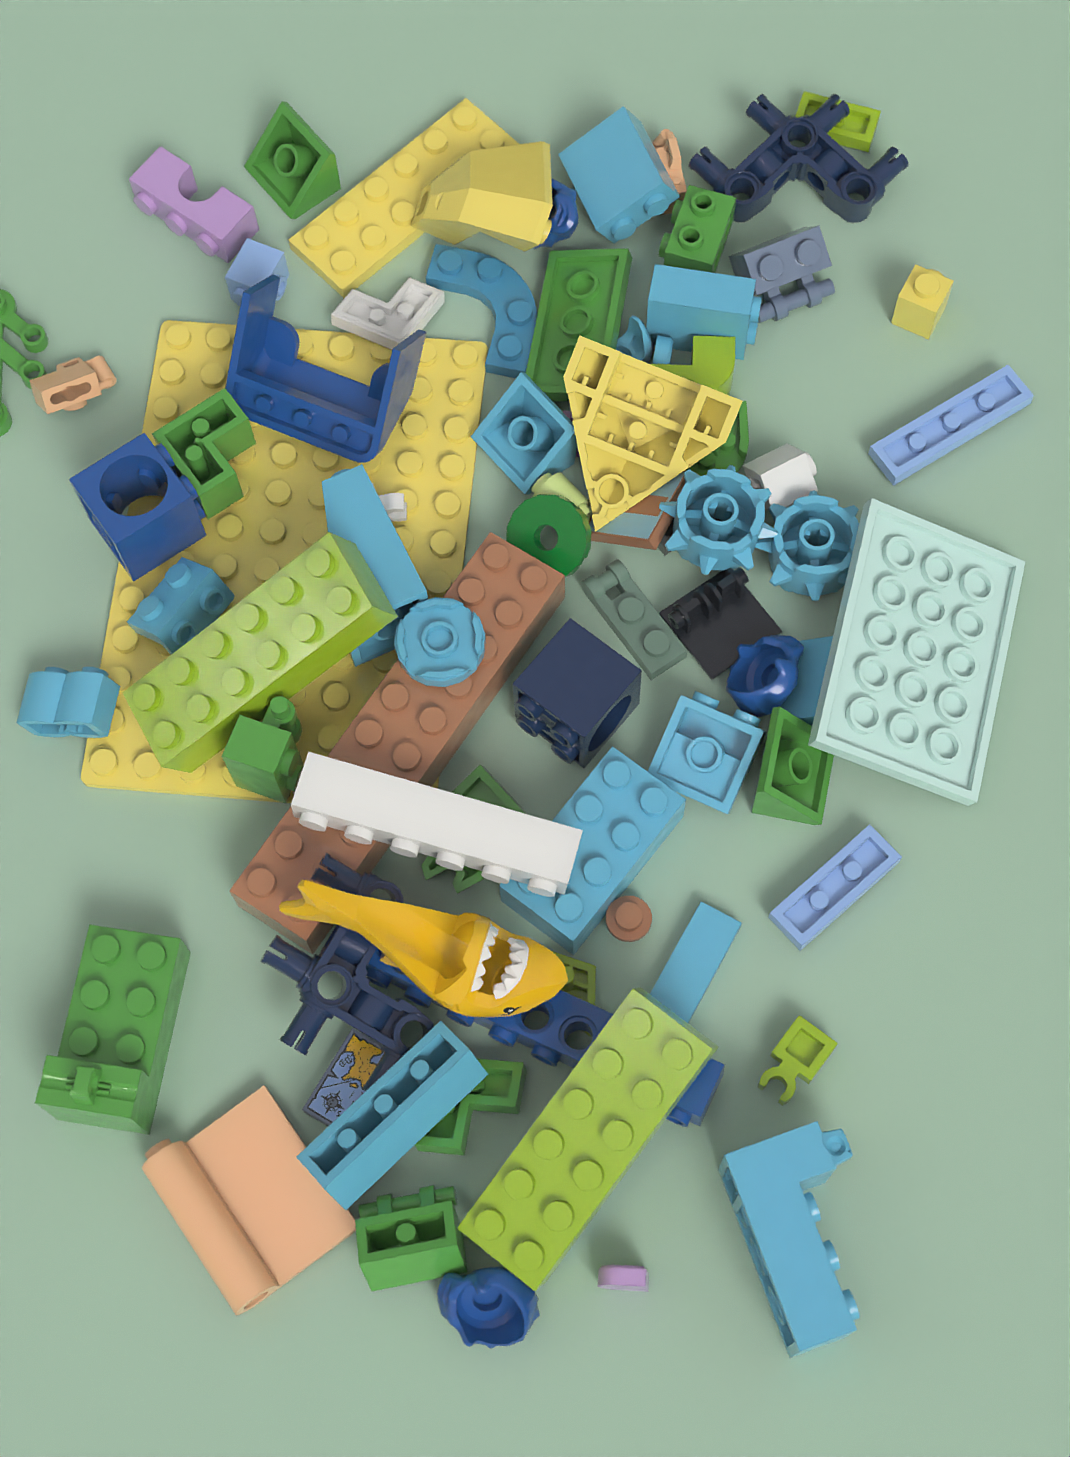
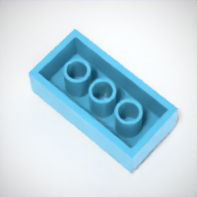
M612 746L552 820V822L583 830L565 895L555 892L554 897L541 896L527 889L528 884L510 879L509 883L499 885L501 901L574 956L604 918L610 904L623 894L684 817L686 799Z

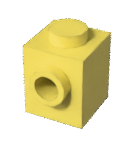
M915 264L898 295L891 324L929 340L946 308L954 280L945 277L939 271L926 269Z

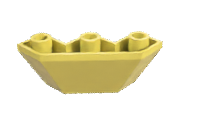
M540 141L468 152L424 187L411 226L453 245L471 238L479 232L524 252L539 244H543L552 226V221L548 219L553 206L550 144Z

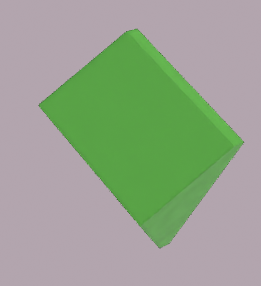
M281 101L244 168L290 219H297L339 191L341 184L336 157L333 151L287 102Z
M780 706L772 708L752 813L810 825H822L834 755L809 746L808 742L812 726Z

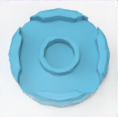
M435 597L418 602L409 609L410 612L405 615L403 620L401 618L395 631L394 646L400 666L412 679L426 686L447 687L463 682L477 670L484 658L486 637L481 620L474 611L472 613L469 608L464 607L463 603L455 599Z

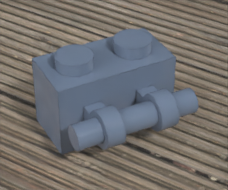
M820 226L802 227L729 256L735 276L756 279L754 295L763 293L766 303L760 307L758 323L769 319L778 321L787 317L789 311L804 305L808 308L822 303V298L835 293V287L830 278L816 283L812 273L832 266ZM796 280L799 290L782 296L779 286Z

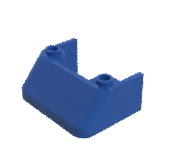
M272 274L243 291L225 389L249 420L355 462L365 463L376 457L383 450L413 392L427 332L418 329L392 349L390 362L383 364L375 370L370 386L297 359L300 345L297 331L290 323L273 316L280 282L279 276Z

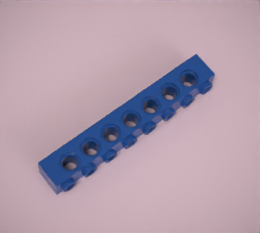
M378 948L365 968L368 972L366 978L370 979L369 982L384 989H387L389 984L395 985L405 990L404 996L415 1004L429 1008L430 1004L434 1003L447 1009L446 1016L451 1020L466 1027H471L473 1022L490 1029L488 1035L494 1040L513 1047L515 1042L532 1049L531 1055L534 1058L554 1067L557 1066L558 1062L575 1068L613 1016L612 1013L560 990L555 997L527 1012L506 1017H467L451 1011L431 999L399 968L381 962L380 957L383 952ZM534 1011H541L549 1016L548 1023L538 1030L529 1029L524 1025L526 1016ZM582 1030L591 1034L592 1041L584 1049H572L566 1044L568 1036L575 1031ZM710 1058L666 1119L683 1127H688L689 1122L701 1126L723 1077L724 1064Z

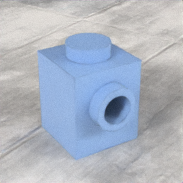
M247 238L225 275L231 300L240 306L243 291L274 274L280 277L276 298L279 301L285 292L289 276L284 252Z

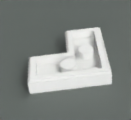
M410 277L388 303L352 289L331 313V322L333 326L392 350L418 329L423 330L444 304L445 294L442 290Z

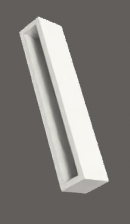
M312 752L307 754L291 802L293 816L299 818L298 822L309 829L326 831L327 827L345 831L344 836L354 842L371 844L372 840L390 844V850L397 854L414 858L417 857L418 853L435 857V862L438 865L451 870L461 871L464 866L482 871L481 876L485 879L501 884L509 883L510 879L528 884L527 889L529 891L546 897H554L555 892L565 895L583 830Z

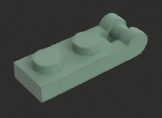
M619 559L608 564L606 571L597 577L591 575L581 581V587L585 595L650 680H653L687 657V649L632 580L627 568ZM616 586L621 595L611 600L607 596L606 591Z

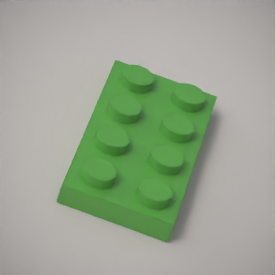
M628 248L550 251L526 374L552 401H569L563 376L579 336L616 350L632 263V256Z

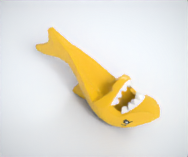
M301 880L298 884V889L303 898L284 901L279 904V911L285 915L303 920L337 924L360 933L383 952L380 957L381 962L399 968L431 999L451 1011L467 1017H506L527 1012L555 997L568 982L564 964L550 949L529 937L513 934L496 925L490 918L476 913L465 912L460 915H454L410 904L354 895L308 880Z

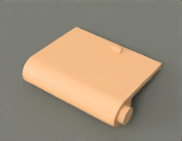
M265 1085L187 1142L177 1141L172 1143L170 1139H165L155 1144L145 1153L147 1161L142 1166L143 1172L236 1316L262 1302L356 1232V1219L350 1210H345L296 1158L307 1146Z

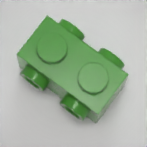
M689 185L684 200L677 199L671 216V224H675L672 233L665 232L660 244L658 256L664 258V266L716 273L734 222L736 197Z

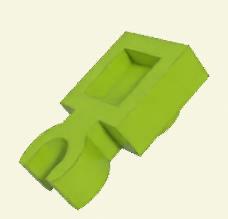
M798 1015L771 1052L770 1056L778 1061L780 1065L769 1068L762 1074L758 1088L763 1090L769 1081L774 1079L780 1080L785 1086V1092L782 1093L778 1103L782 1106L791 1100L795 1092L796 1077L798 1076L807 1084H810L838 1043Z

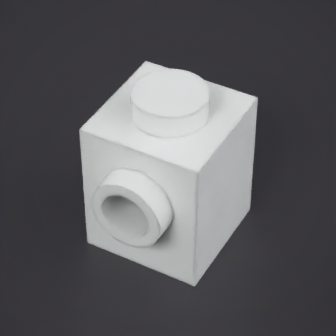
M788 443L743 465L746 477L751 480L750 485L754 489L768 488L772 493L765 502V509L767 510L773 504L788 508L799 497L809 496L810 491H818L813 477L817 474V469L812 457L807 452Z

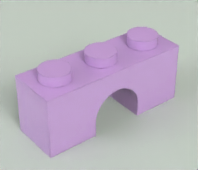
M161 146L129 178L135 196L133 198L134 203L143 213L149 216L156 215L166 223L171 231L179 236L185 234L194 240L197 246L209 256L217 255L229 263L238 254L246 239H251L259 231L254 207L223 186L207 200H189L198 191L191 166Z

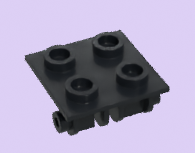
M740 567L736 570L729 568L719 572L659 612L663 620L711 680L734 665L738 659L737 647L740 644H754L762 637L782 633L779 626L745 586L749 579L745 571Z

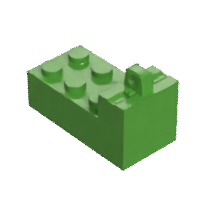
M89 924L58 1056L46 1055L35 1104L59 1121L150 1135L191 954L181 938Z

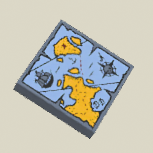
M352 1028L303 1107V1112L326 1126L332 1124L366 1092L362 1087L366 1084L384 1054V1051L381 1050L383 1045Z

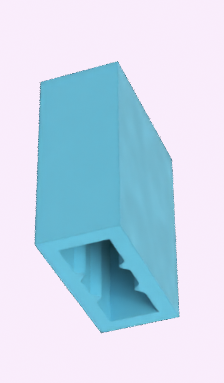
M624 106L558 154L596 231L614 244L631 236L637 227L651 217L665 212L671 203L680 198L642 122Z
M655 264L648 297L646 330L653 347L656 346L658 335L672 337V340H674L673 350L692 352L693 336L735 337V359L744 360L746 344L755 345L762 297L754 296L756 279Z

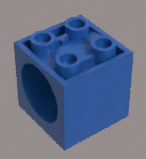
M142 433L69 479L88 519L133 582L207 536L201 519L206 517L196 500L198 494L184 474L180 477L173 469L175 463L163 444L159 443L154 446L145 433ZM153 495L164 497L158 506L145 514L137 516L122 515L129 504L141 497Z

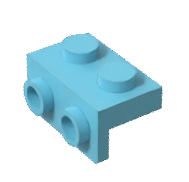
M181 557L175 565L168 569L164 579L153 592L139 603L137 610L127 623L136 633L160 643L172 655L217 620L234 600V594L213 569Z

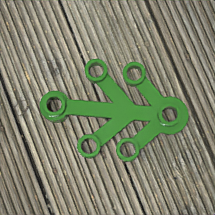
M0 289V436L6 434L12 426V417L7 407L2 403L3 362L21 377L24 385L30 389L32 388L29 380L35 379L27 378L31 372L39 371L40 373L37 377L47 374L41 362L27 360L3 340L4 328L6 327L21 338L25 349L31 353L42 352L46 349L49 342L42 326L38 324L29 325L16 314L17 306L13 296L3 289ZM32 336H40V338L37 341L29 342V339Z

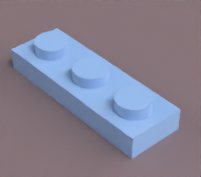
M869 824L769 913L768 918L801 951L901 861L902 856Z

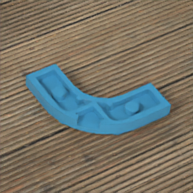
M436 244L427 271L426 284L439 290L465 294L481 300L492 311L496 321L495 331L485 362L486 373L517 378L521 372L526 373L537 319L535 300L526 282L510 266L492 256Z

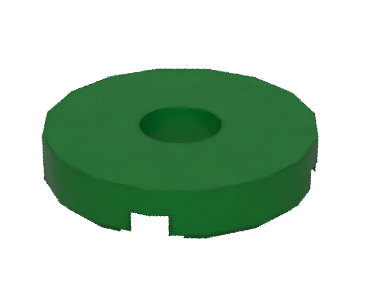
M539 494L525 500L513 511L507 525L506 541L562 573L565 577L571 576L579 569L578 567L587 558L591 549L592 531L587 516L580 507H577L573 502L569 501L570 499L562 495ZM547 525L553 527L558 535V542L551 550L546 549L540 541L541 531Z

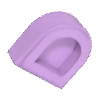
M603 1265L598 1269V1287L612 1290L648 1292L649 1273L644 1266Z

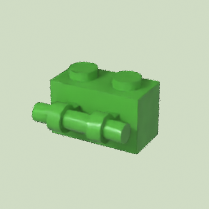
M276 696L270 701V706L262 722L242 715L239 716L224 749L222 758L237 787L286 804L291 791L295 792L303 769V762L296 746L302 734V726L297 718L295 706L283 696Z
M434 1185L420 1187L419 1193L393 1198L392 1193L377 1196L375 1202L358 1206L360 1219L355 1220L358 1261L371 1291L442 1278L447 1273H468L463 1233L457 1229L460 1221L454 1208L457 1205L454 1186L436 1189Z

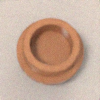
M622 896L614 900L608 907L606 926L616 939L624 942L638 941L650 930L652 924L651 910L642 899L635 896Z

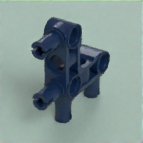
M761 94L757 97L759 103L754 100L746 110V115L770 135L736 168L729 169L710 152L708 147H703L700 149L702 156L696 153L688 166L701 176L713 188L714 192L729 196L743 193L749 196V199L744 201L736 199L734 222L741 223L752 219L753 216L764 210L771 203L772 196L789 180L795 181L797 179L798 181L804 180L824 198L823 203L843 220L857 223L862 222L870 215L872 207L884 196L885 186L902 170L908 167V160L903 153L895 158L899 150L895 147H890L875 164L867 169L827 133L850 113V109L844 100L838 105L836 104L840 100V97L836 94H832L811 116L805 115L798 118L792 115L786 116L764 94ZM797 140L803 142L806 146L795 147L790 142ZM852 193L860 194L865 200L856 201L848 195Z
M329 853L323 856L319 865L333 872L335 877L319 867L315 869L311 876V880L317 881L324 886L364 897H369L376 889H382L389 894L391 901L404 903L403 895L395 884L385 881L371 872L369 874L364 872L361 875L331 857ZM340 925L335 926L319 955L315 954L311 957L276 935L269 946L285 955V959L283 960L266 950L260 961L296 981V988L300 992L299 995L301 997L299 1001L302 1002V1005L284 1035L279 1039L280 1041L292 1047L301 1031H303L294 1049L306 1056L308 1049L326 1019L332 1020L335 1016L383 1045L381 1050L384 1051V1054L368 1081L362 1087L365 1091L412 1048L406 1047L400 1039V1032L405 1023L413 1020L418 1021L423 1029L422 1038L434 1027L433 1022L415 1006L400 998L392 999L369 985L370 979L366 978L368 972L365 968L377 947L360 933ZM334 971L342 979V989L336 997L326 999L318 990V981L324 973Z

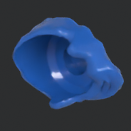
M551 179L553 206L548 218L552 221L551 230L545 242L534 247V249L552 247L555 243L570 238L578 226L579 216L576 206V191L555 179Z
M770 635L760 638L754 644H740L737 647L738 659L734 665L730 666V674L726 681V691L741 711L756 717H763L771 714L773 707H779L786 701L797 685L799 658L803 655V645L792 636Z
M502 1266L477 1269L468 1275H460L455 1272L447 1273L441 1279L437 1295L440 1313L459 1332L463 1343L468 1347H471L473 1344L486 1345L488 1348L514 1345L524 1340L532 1324L540 1316L537 1306L538 1296L535 1294V1291Z

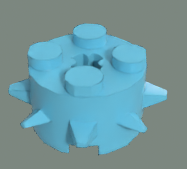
M729 465L727 469L708 470L707 475L703 476L690 469L685 471V485L677 501L660 502L659 509L674 517L673 535L665 544L667 550H677L682 559L701 567V573L704 575H708L711 570L724 571L729 568L735 570L740 566L747 571L754 567L752 553L759 538H770L778 535L776 529L764 522L765 502L772 494L768 488L754 489L750 485L751 480L737 473L733 465Z
M810 491L809 496L799 497L788 508L777 504L771 505L769 511L775 522L774 529L778 531V535L760 539L755 548L769 552L768 558L773 573L770 583L773 586L779 585L787 592L810 596L812 601H819L821 595L838 592L846 583L859 527L856 518L859 509L855 505L841 508L838 506L839 501L831 497L818 495L817 491Z

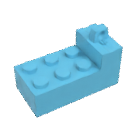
M818 1121L727 1153L723 1156L718 1169L789 1358L847 1337L857 1330L854 1320L860 1318L858 1307L849 1289L842 1291L834 1271L840 1269L836 1251L830 1240L822 1242L816 1222L821 1221L817 1203L811 1192L803 1193L805 1190L826 1183L836 1170V1167L853 1156L843 1130L836 1129L822 1132Z

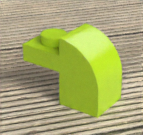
M693 336L691 365H651L729 395L735 365V337Z

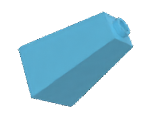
M362 464L352 469L340 470L333 474L331 478L322 481L328 532L356 544L398 617L350 652L355 667L395 650V631L401 618L403 620L405 615L410 612L409 609L418 602L428 600L427 590Z

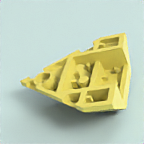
M579 336L563 378L569 398L572 422L586 490L589 495L595 532L726 443L743 401Z

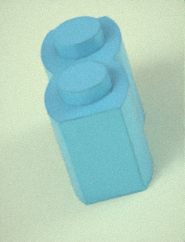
M46 667L45 671L29 674L16 723L37 736L107 737L120 686L108 677L109 674L106 671L96 667H83L82 671L69 672L58 667Z

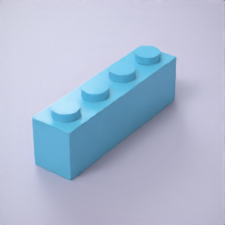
M440 1021L296 1158L319 1184L347 1210L471 1092L488 1073L471 1050Z

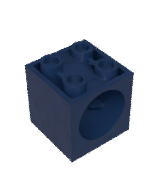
M569 618L514 681L513 696L516 722L530 736L537 737L540 735L552 744V751L560 759L569 764L575 761L585 768L639 705L642 670L573 619Z

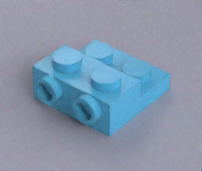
M695 691L692 699L681 695L648 772L674 791L725 814H730L767 731L758 728L761 721L760 718L736 709L733 716L716 710L720 701Z

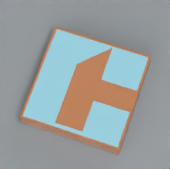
M684 472L596 532L591 516L589 520L592 531L591 541L656 550L674 518L659 509L660 502L677 501L685 485Z

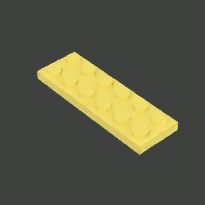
M465 98L288 240L290 249L338 294L345 298L352 289H357L425 233L411 226L425 186L470 151L518 145L519 143Z

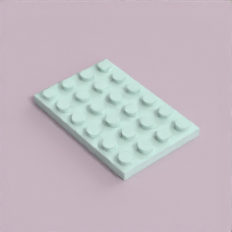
M871 498L867 501L862 509L808 745L966 806L977 803L1025 561Z

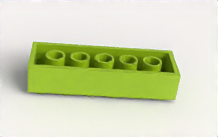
M328 532L125 690L123 695L161 767L192 773L226 747L240 715L261 721L270 706V701L274 697L283 696L286 699H290L398 616L356 544Z
M641 987L633 988L457 1229L532 1290L536 1291L552 1275L719 1046Z

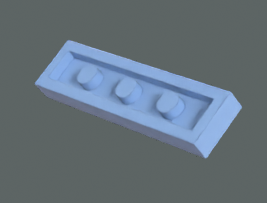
M1006 365L870 446L868 454L894 486L1030 405L1034 395L1013 369Z

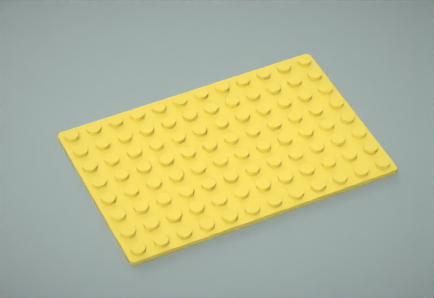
M167 320L162 323L142 433L147 435L154 446H156V442L152 433L226 387L237 325ZM295 329L300 341L297 359L370 386L375 370L383 364L390 362L391 349L353 333ZM425 338L413 392L383 450L372 460L365 463L352 461L249 420L256 444L228 461L236 472L244 497L212 518L207 519L204 517L201 519L207 536L133 582L121 563H118L100 669L109 674L108 677L120 686L109 735L102 738H87L81 770V780L84 785L95 788L280 802L237 787L222 758L224 749L192 773L161 767L123 692L171 654L160 643L136 633L127 621L135 613L139 603L153 592L164 579L168 569L175 565L181 557L213 569L234 594V600L220 615L222 616L328 533L322 481L331 478L333 474L340 470L352 469L361 464L374 484L378 495L404 493V502L407 503V520L391 522L427 590L428 599L435 597L443 598L464 567L477 443L471 436L480 425L486 374L485 362L488 355V348L485 343ZM155 495L145 496L129 504L127 516L142 515L153 510L164 497ZM395 650L356 667L349 653L288 699L295 706L297 718L302 726V734L296 743L303 762L302 766H304L308 752L328 756L398 660ZM439 777L432 785V787L438 789ZM291 791L287 803L292 802L294 791Z

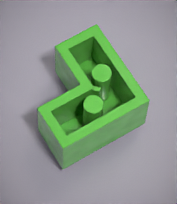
M225 388L152 433L156 445L162 443L175 463L173 469L180 477L184 474L198 494L196 500L202 507L207 519L212 518L244 497L236 472L228 461L255 445L256 441L249 418Z

